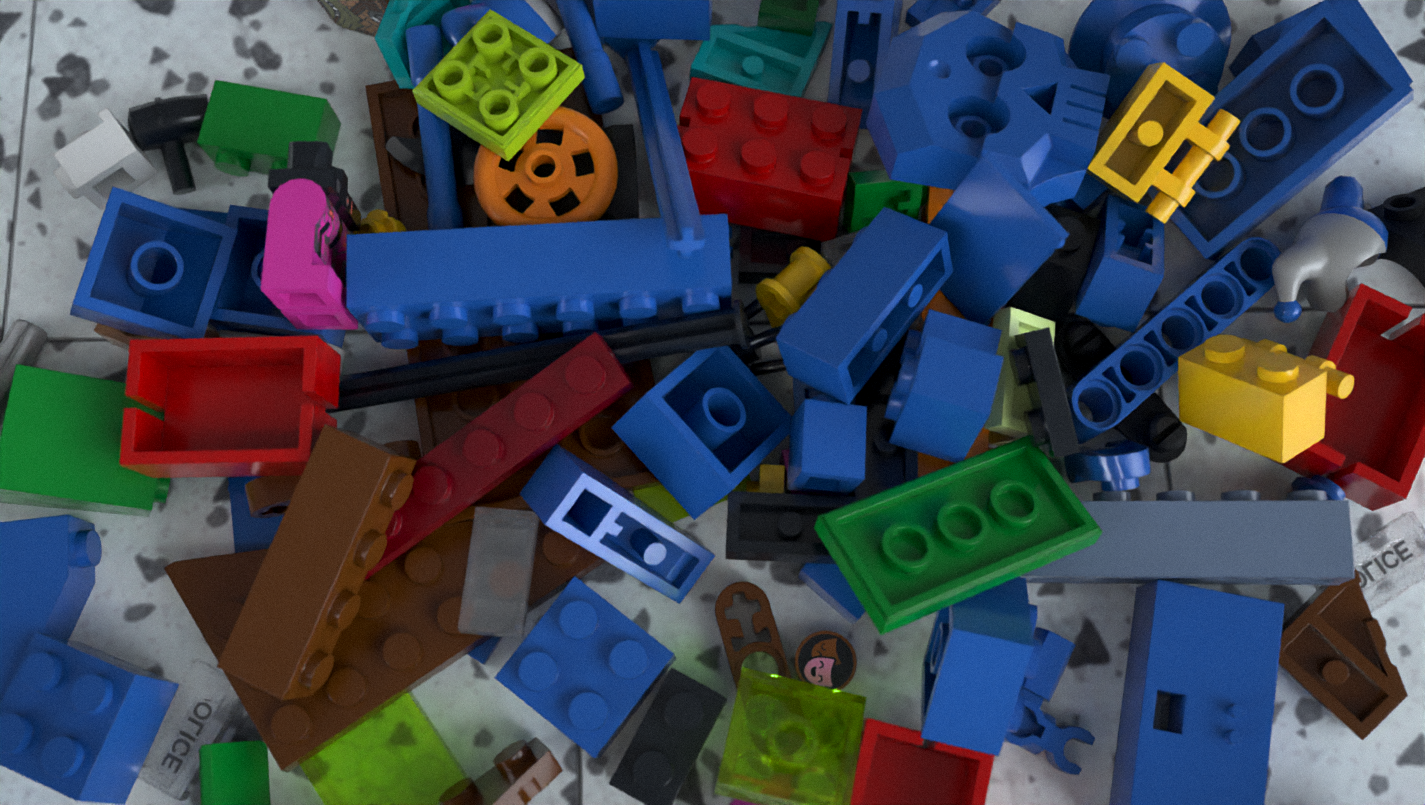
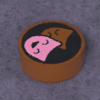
M818 631L810 634L800 643L794 656V669L797 678L807 689L818 694H831L843 689L851 682L856 672L857 658L851 643L836 632Z

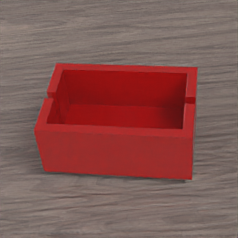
M691 77L679 115V125H677L699 214H727L729 223L834 243L847 191L848 175L851 172L863 109Z
M1360 283L1349 291V296L1340 309L1335 313L1327 312L1307 357L1314 355L1332 361L1335 364L1336 370L1352 375L1354 377L1353 389L1343 399L1326 393L1323 439L1283 464L1277 461L1274 462L1310 479L1314 475L1322 476L1325 474L1327 475L1326 478L1336 483L1345 492V498L1374 511L1407 498L1425 457V314L1420 315L1394 331L1387 339L1381 336V334L1407 319L1412 307Z
M318 336L130 340L125 396L157 412H165L163 421L138 408H124L119 465L151 478L302 475L324 425L337 427V420L327 414L326 409L338 408L341 355Z
M871 718L860 719L841 805H985L995 755L927 739L925 748L917 747L923 745L924 739L921 738V731Z

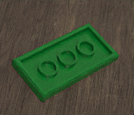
M1028 435L818 516L814 527L881 635L1091 546L1097 542L1103 532L1040 447L1032 446Z

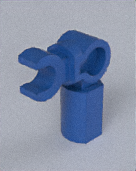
M1036 627L1033 638L1042 641L1040 665L1034 679L1024 677L1020 693L1024 694L1022 720L1016 733L1007 731L1004 742L1017 745L1034 755L1044 751L1047 761L1053 768L1063 773L1079 775L1082 768L1066 759L1064 746L1067 741L1073 738L1083 744L1093 745L1095 738L1089 731L1081 727L1070 725L1056 726L1055 717L1040 709L1043 701L1050 702L1072 655L1075 644L1050 630Z

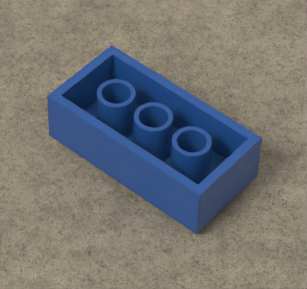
M1324 0L1214 96L1215 99L1198 122L1207 127L1219 109H1223L1239 119L1240 124L1226 141L1230 145L1229 149L1219 162L1215 160L1210 162L1192 187L1196 193L1185 207L1178 205L1170 219L1205 259L1216 261L1413 100L1414 90L1328 0ZM1184 140L1163 169L1172 174L1192 145ZM1150 186L1146 192L1154 199L1159 191Z

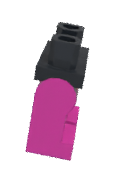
M323 141L289 142L287 169H269L267 187L273 195L269 205L261 290L278 309H281L282 314L296 329L358 330L357 319L346 308L344 278L345 267L347 266V235L351 234L349 231H360L362 214L348 193V177L343 169L332 166L333 151L328 143Z

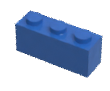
M884 207L869 226L863 227L857 233L851 248L833 269L827 270L822 275L816 290L798 312L792 313L784 321L776 341L788 375L849 405L953 273L947 232Z

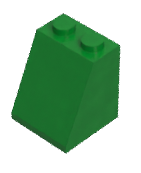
M16 364L0 436V503L149 517L153 508V502L166 503L171 478H151L119 465L124 408H138L164 421L165 412H157L125 396L126 383Z

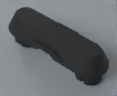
M1072 321L1064 325L1056 333L1054 339L1057 359L1075 381L1115 347L1093 323L1088 321ZM1120 366L1123 377L1133 384L1129 371ZM1155 391L1113 427L1126 437L1127 440L1147 446L1150 461L1156 463H1168L1178 458L1185 450L1187 443L1186 427Z

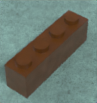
M324 425L216 667L281 700L313 696L314 692L323 686L334 665V657L331 653L342 630H345L352 623L359 610L361 598L358 592L368 570L373 569L378 564L384 554L387 545V537L384 534L393 513L404 505L411 493L413 486V476L411 473L417 460L353 431Z

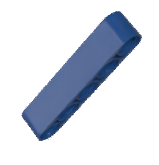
M1250 237L1242 241L1209 265L1137 327L1134 333H1130L1066 388L1065 392L1078 444L1088 442L1121 422L1178 371L1179 356L1201 345L1208 338L1219 335L1275 285L1272 265L1281 254L1279 248L1270 240L1261 237ZM1202 300L1207 303L1211 312L1205 307ZM1161 332L1168 336L1172 342V347L1165 342ZM1120 366L1129 371L1133 384L1123 377ZM1078 401L1083 402L1089 407L1092 412L1093 421L1087 420L1081 414Z

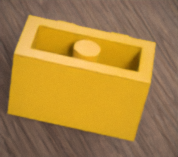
M1166 63L1149 64L1098 134L1096 149L1086 173L1122 198L1138 203L1149 187L1153 186L1159 192L1145 212L1165 224L1178 205L1185 207L1196 193L1192 187L1212 160L1219 162L1229 149L1230 145L1226 141L1240 124V120L1229 112L1219 109L1208 126H1203L1198 121L1215 97ZM1186 140L1192 147L1171 174L1163 168L1182 142Z
M1219 334L1208 338L1201 345L1178 357L1179 421L1283 464L1324 438L1326 393L1342 399L1346 398L1353 389L1354 377L1336 370L1335 364L1332 361L1314 355L1304 359L1289 354L1285 345L1267 339L1255 342L1234 335Z

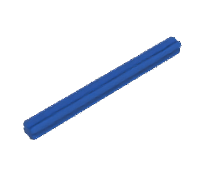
M640 41L637 42V49L627 51L626 62L667 248L677 250L679 258L687 259L691 258L693 250L704 247L706 242L658 51L650 50L649 42Z

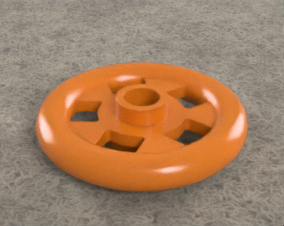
M559 106L520 148V151H523V153L519 156L515 165V171L513 172L498 167L502 157L480 145L474 163V189L481 208L497 226L598 221L614 197L618 182V162L613 145L608 136L593 120L576 110ZM538 130L562 131V144L560 146L553 143L536 144ZM589 152L594 165V173L577 177L572 156ZM540 165H554L555 171L548 177L541 178L534 174L535 169ZM518 187L526 197L534 201L523 214L512 208L505 200ZM570 191L573 192L580 204L571 211L556 216L550 203L560 200Z

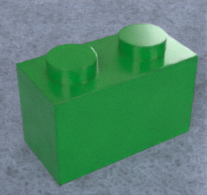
M215 80L197 144L214 162V166L224 173L238 177H247L250 172L269 175V169H287L289 142L323 141L328 143L334 153L341 122L327 99Z

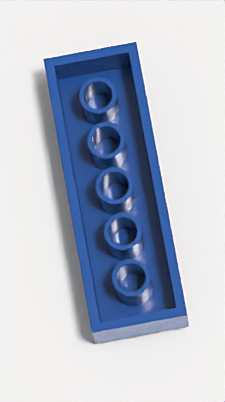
M700 215L706 242L702 249L693 250L691 258L687 259L679 258L677 250L667 248L661 217L347 235L346 308L376 343L381 342L383 347L389 349H410L418 346V340L442 339V343L451 346H468L478 343V337L502 336V339L508 342L525 343L537 340L539 334L563 332V336L566 337L731 308L732 279L728 215Z

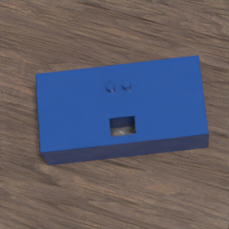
M1159 579L1136 588L1109 805H1264L1284 603Z

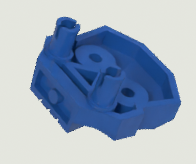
M974 10L941 12L893 37L873 95L866 125L890 180L956 190L974 168L977 159L991 151L1043 207H1046L1051 203L1075 198L1096 149L1098 130L1103 115L1102 112L1104 110L1110 75L1078 69L1065 51L1064 39L1052 33L1016 22L1014 29L1011 30Z

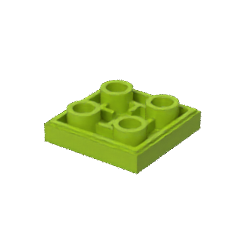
M490 9L412 92L419 105L509 162L580 84L585 76L582 64Z

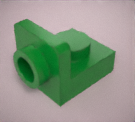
M886 169L849 172L843 224L850 236L857 235L863 227L870 225L884 207L918 220L920 206H924L927 201L928 188L926 185L890 180Z

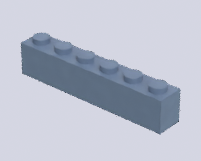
M1181 490L1159 492L1156 494V501H1131V493L1126 491L1096 492L1092 494L1093 501L1080 502L1103 531L1097 542L1020 576L1026 578L1027 583L1147 584L1159 579L1179 584L1340 585L1355 578L1349 500H1327V492L1321 490L1286 493V500L1261 501L1260 492L1252 490L1221 493V501H1196L1195 492Z

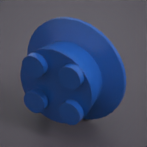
M1093 0L1075 25L1069 42L1068 55L1078 69L1110 75L1104 110L1102 112V117L1106 119L1111 118L1149 64L1164 62L1206 92L1215 96L1218 93V84L1223 74L1224 64L1231 44L1230 16L1223 0Z

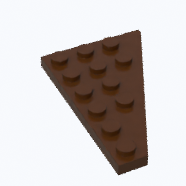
M535 513L499 517L497 519L531 521L532 529L525 556L528 557L526 571L516 563H502L492 571L490 586L497 596L505 599L523 594L519 620L564 590L574 576L578 579L582 578L603 564L605 560L544 525ZM485 519L440 526L362 583L358 592L361 598L359 610L352 623L345 630L341 631L331 653L334 657L332 671L323 686L315 691L313 696L281 700L224 671L281 771L289 773L501 632L498 630L472 628L474 619L473 597L474 590L477 589L478 562L483 548ZM269 549L174 561L164 568L218 662Z

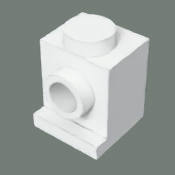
M107 107L97 113L102 123L91 130L78 133L70 140L68 145L53 154L60 164L58 168L53 170V173L65 190L74 199L84 195L100 210L106 207L112 186L130 192L159 173L146 153L135 144L130 131Z

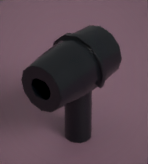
M207 94L178 96L166 99L157 97L155 101L129 108L128 127L135 144L142 151L161 149L174 195L188 194L196 190L184 144L198 140L209 103Z

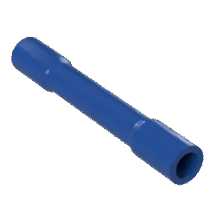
M555 0L576 61L582 64L585 78L581 83L592 113L606 114L617 110L624 104V97L609 56L602 48L586 1Z
M418 25L406 30L410 75L414 88L444 58L441 29L437 26ZM417 103L428 196V230L464 228L463 212L458 202L449 123Z

